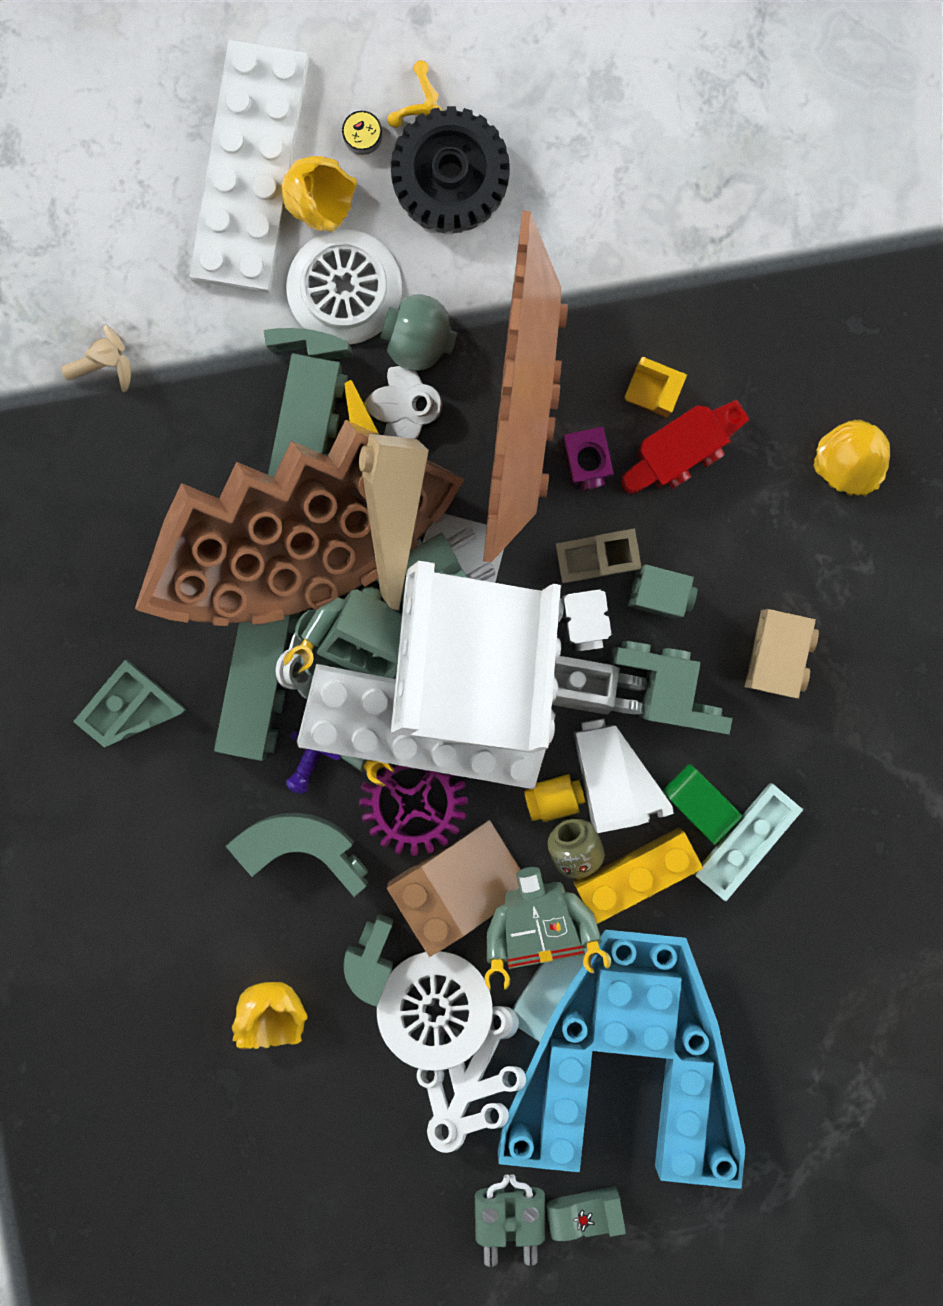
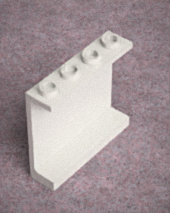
M417 561L406 571L391 733L527 753H536L547 749L555 731L554 720L551 719V706L558 691V682L554 678V667L561 651V641L557 638L558 622H560L564 611V601L560 598L561 585L552 584L540 591L434 573L435 563Z

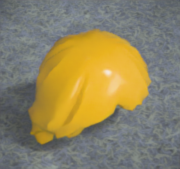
M310 156L298 159L293 163L283 179L282 196L285 208L296 219L305 222L308 227L316 231L323 230L333 233L338 226L343 224V219L348 216L357 180L354 177H350L335 159L323 156Z
M862 420L848 421L838 425L821 438L813 465L818 475L822 476L831 488H836L839 492L844 491L850 496L853 494L859 496L861 494L866 497L874 489H879L880 484L885 480L890 460V443L883 431L876 425H871L869 422Z
M264 982L248 987L240 995L236 1007V1018L232 1025L234 1033L232 1041H236L237 1048L244 1050L253 1047L258 1049L259 1046L269 1048L270 1045L279 1046L300 1043L302 1041L301 1034L304 1023L308 1016L295 991L283 982Z

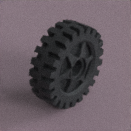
M447 106L446 111H440L438 107L431 109L430 114L426 116L424 113L418 115L413 124L409 122L406 125L402 136H398L391 158L393 188L401 207L407 211L408 216L414 221L418 220L421 226L430 229V227L435 228L436 232L445 233L446 230H452L453 233H462V229H474L478 226V223L486 222L491 218L492 213L497 211L505 196L510 176V163L506 144L503 138L499 137V131L494 125L490 126L487 123V119L479 114L476 117L473 115L472 110L466 108L463 109V112L456 111V106ZM453 163L460 167L461 172L454 178H447L439 170L443 165Z

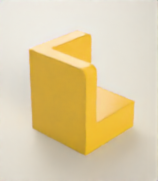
M642 357L637 364L624 399L629 403L667 418L674 409L687 374Z

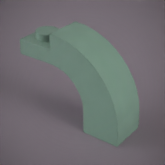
M284 813L267 817L248 827L226 845L227 849L251 877L274 858L282 854L304 852L321 859L354 897L368 883V880L364 877L368 870L354 854L348 858L344 853L353 845L355 840L336 824L315 815Z

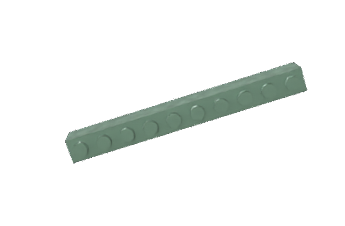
M292 353L268 473L269 476H275L291 441L326 456L329 455V453H326L329 437L336 438L340 415L334 414L337 398H344V383L347 382L348 375L342 374L340 362ZM301 612L284 616V620L265 624L239 623L214 752L260 761L266 759L267 752L274 753L278 738V730L272 729L275 713H282L286 697V690L280 689L281 684L276 677V664L282 653L288 650L290 635L295 633L296 624L301 617Z

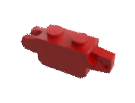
M737 400L713 411L709 407L695 406L642 441L637 452L640 462L630 470H627L624 476H621V490L627 492L628 495H634L639 493V490L642 491L653 483L658 489L666 484L669 485L671 490L692 477L688 471L699 462L706 468L725 455L721 448L731 442L729 438L750 420L747 413Z

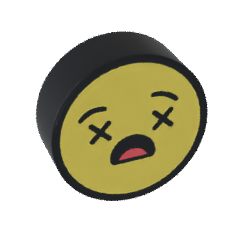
M361 110L351 113L345 119L342 126L345 145L356 154L364 155L375 151L382 141V127L379 119L368 111Z

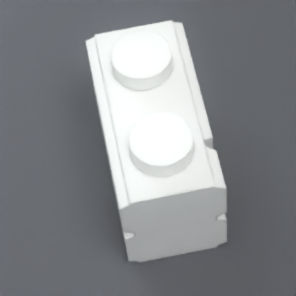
M600 589L563 596L564 611L562 618L566 619V622L562 625L565 642L575 644L576 651L603 648L602 639H608L611 636L609 616L604 615V612L608 611L605 592Z

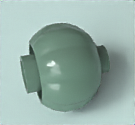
M417 294L403 298L399 309L389 307L380 338L389 341L387 352L396 364L408 370L420 371L432 367L442 357L443 353L451 355L457 332L450 330L449 314L438 300L427 295Z

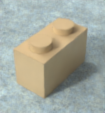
M770 609L761 610L744 687L799 699L800 691H806L810 678V669L805 668L808 653L815 651L818 642L819 630L814 629L816 619Z

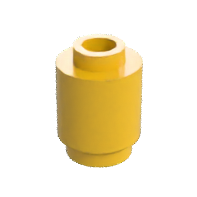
M570 774L537 782L534 789L524 790L532 821L542 819L543 822L580 813L579 804L586 803L580 780L572 781Z

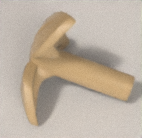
M105 324L102 328L107 338L96 340L85 352V357L63 365L62 373L65 379L70 381L103 367L113 366L118 370L121 390L126 392L131 379L130 360L122 355L125 346L121 338L111 327Z

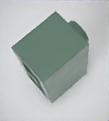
M650 565L641 566L642 569L636 570L627 607L672 619L684 617L686 611H692L698 588L692 587L694 577Z

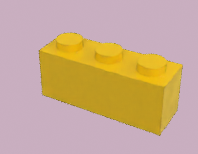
M676 828L601 867L590 876L580 878L573 883L584 904L594 913L596 923L598 924L702 870L703 867L685 832L680 828Z

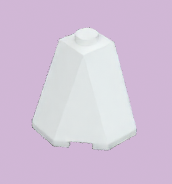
M603 718L582 722V730L573 731L590 823L597 833L649 822L648 819H650L649 814L657 813L658 817L674 814L671 803L615 725H606Z

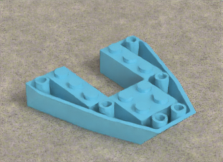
M605 930L601 935L602 942L599 944L600 950L609 954L611 965L608 969L605 968L603 957L600 954L594 955L591 960L594 973L587 971L583 964L557 1004L526 1072V1084L517 1092L508 1112V1121L502 1127L498 1145L499 1164L580 1172L592 1051L666 1058L655 1168L660 1180L741 1189L746 1149L719 1025L687 939Z

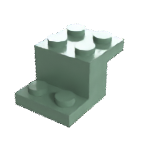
M622 641L621 648H611L610 664L647 670V689L644 690L642 698L644 710L643 714H639V717L650 721L730 735L733 718L721 716L723 708L693 703L701 662L690 660L691 652L662 648L661 655L650 653L651 645L631 641Z

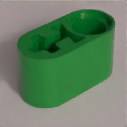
M690 763L662 790L666 798L714 845L743 818L738 810Z

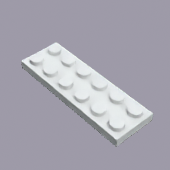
M228 40L189 274L191 280L270 293L285 206L282 196V184L284 176L292 164L309 61L308 53Z
M316 664L297 739L300 748L529 789L535 788L546 749L536 753H527L392 734L391 726L396 679ZM551 709V719L554 720L556 714Z

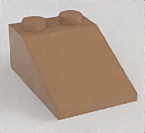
M489 819L390 880L387 890L430 958L493 916L496 908L505 904L506 893L519 889L516 874L521 869Z

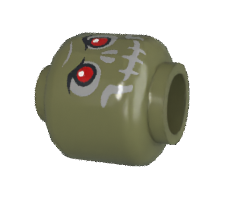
M583 819L566 820L557 825L549 835L547 843L550 856L555 867L563 876L572 879L588 877L595 873L602 865L605 857L604 847L599 834L590 822Z

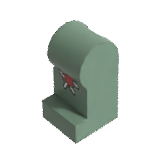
M616 1186L556 1198L546 1204L550 1235L555 1241H570L582 1236L589 1237L609 1233L610 1237L626 1234L620 1197Z

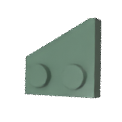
M124 660L73 722L103 747H107L181 715L187 708L129 660Z

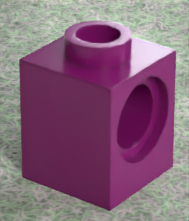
M604 427L563 435L561 441L571 486L581 484L582 491L606 486L604 479L610 478L614 473ZM588 450L595 453L599 461L598 467L592 471L582 469L577 462V456L580 452Z

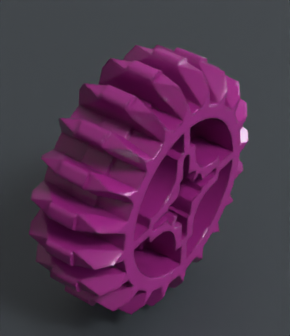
M393 764L391 766L394 768V773L386 767H383L385 770L383 773L379 771L376 773L377 780L384 783L385 786L380 787L376 784L363 782L361 789L372 793V797L361 798L359 805L363 807L372 806V811L363 814L362 820L363 822H369L374 819L377 821V824L369 830L371 836L377 835L381 830L386 833L380 843L381 846H388L392 838L398 840L395 853L401 854L404 843H410L411 855L417 856L419 851L418 843L423 842L428 853L434 852L432 839L436 837L441 845H447L448 839L443 831L447 829L455 835L459 832L458 826L452 823L451 819L464 820L466 817L465 812L455 809V805L468 803L467 796H455V791L465 787L463 780L451 783L450 778L455 775L425 770L427 772L417 784L406 786L399 781L396 782L391 776L401 770L411 769L412 767ZM437 778L444 786L447 794L448 803L445 814L439 812L428 799V792ZM426 784L422 791L424 797L420 800V802H425L424 808L420 809L415 806L407 812L405 817H401L406 809L404 805L407 803V800H402L403 794L407 793L412 796L416 791L419 792L421 787ZM382 788L391 792V795L399 803V811L391 823L386 819L381 808L380 797ZM414 817H422L436 824L431 829L420 833L401 831L403 826Z

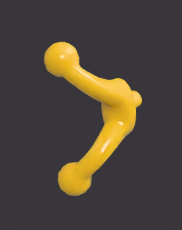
M419 60L413 67L426 98L424 104L410 105L396 112H391L387 118V122L391 127L398 128L403 122V117L418 116L422 113L426 116L430 114L431 109L438 107L442 111V108L436 104L439 94L434 90L426 76L429 70L426 61Z

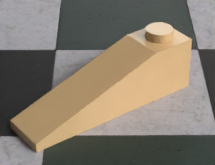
M369 434L368 444L363 446L360 452L359 468L363 472L362 476L380 592L392 610H399L429 450L417 439Z

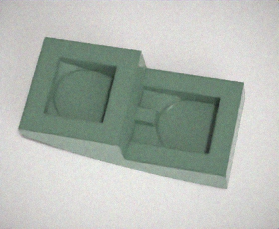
M299 328L264 330L266 347L272 353L307 348L309 357L335 360L353 357L352 348L349 343L331 334Z

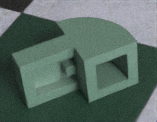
M378 914L375 923L367 921L358 942L365 946L364 950L349 944L344 958V974L350 989L358 998L377 1007L393 965L392 961L380 957L393 923V919L382 914Z

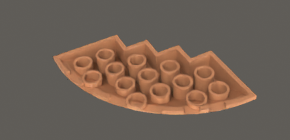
M522 210L483 562H492L534 517L537 512L538 498H546L549 474L542 473L546 441H553L555 417H549L550 409H558L559 381L562 361L555 360L558 328L565 329L568 304L561 303L562 287L531 211Z
M345 420L328 456L291 441L274 477L236 462L220 498L181 483L164 519L135 606L136 610L164 619L186 623L190 620L212 622L216 626H228V623L251 622L252 625L284 620V616L293 615L311 608L318 610L333 599L343 596L361 585L366 587L377 580V566L362 476L363 472L359 468V456L362 447L368 444L369 434H379ZM429 460L426 462L410 550L419 544L417 540L428 530L431 524L438 522L464 481L462 477Z

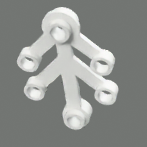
M494 1006L488 1035L481 1047L473 1055L467 1070L464 1062L449 1068L455 1092L450 1106L448 1105L442 1085L444 1070H434L435 1077L430 1083L427 1079L428 1070L418 1069L417 1080L421 1086L427 1088L434 1114L429 1121L427 1135L431 1145L436 1150L443 1153L456 1151L464 1143L466 1134L484 1128L495 1129L506 1125L509 1113L507 1108L501 1103L487 1104L483 1107L481 1113L467 1117L463 1116L470 1102L503 1091H519L526 1084V1074L517 1066L505 1067L500 1071L499 1075L481 1081L500 1039L512 1037L518 1029L519 1020L513 1009L505 1006ZM496 1015L502 1021L501 1027L498 1030L493 1026V1020ZM443 1027L441 1028V1045H445L444 1036L447 1033ZM451 1027L455 1035L458 1037L460 1035V1032L456 1028ZM512 1071L517 1077V1082L513 1087L508 1083V1075ZM494 1108L499 1113L497 1123L492 1122L490 1118V1113ZM444 1124L449 1129V1135L446 1139L442 1136V1126Z

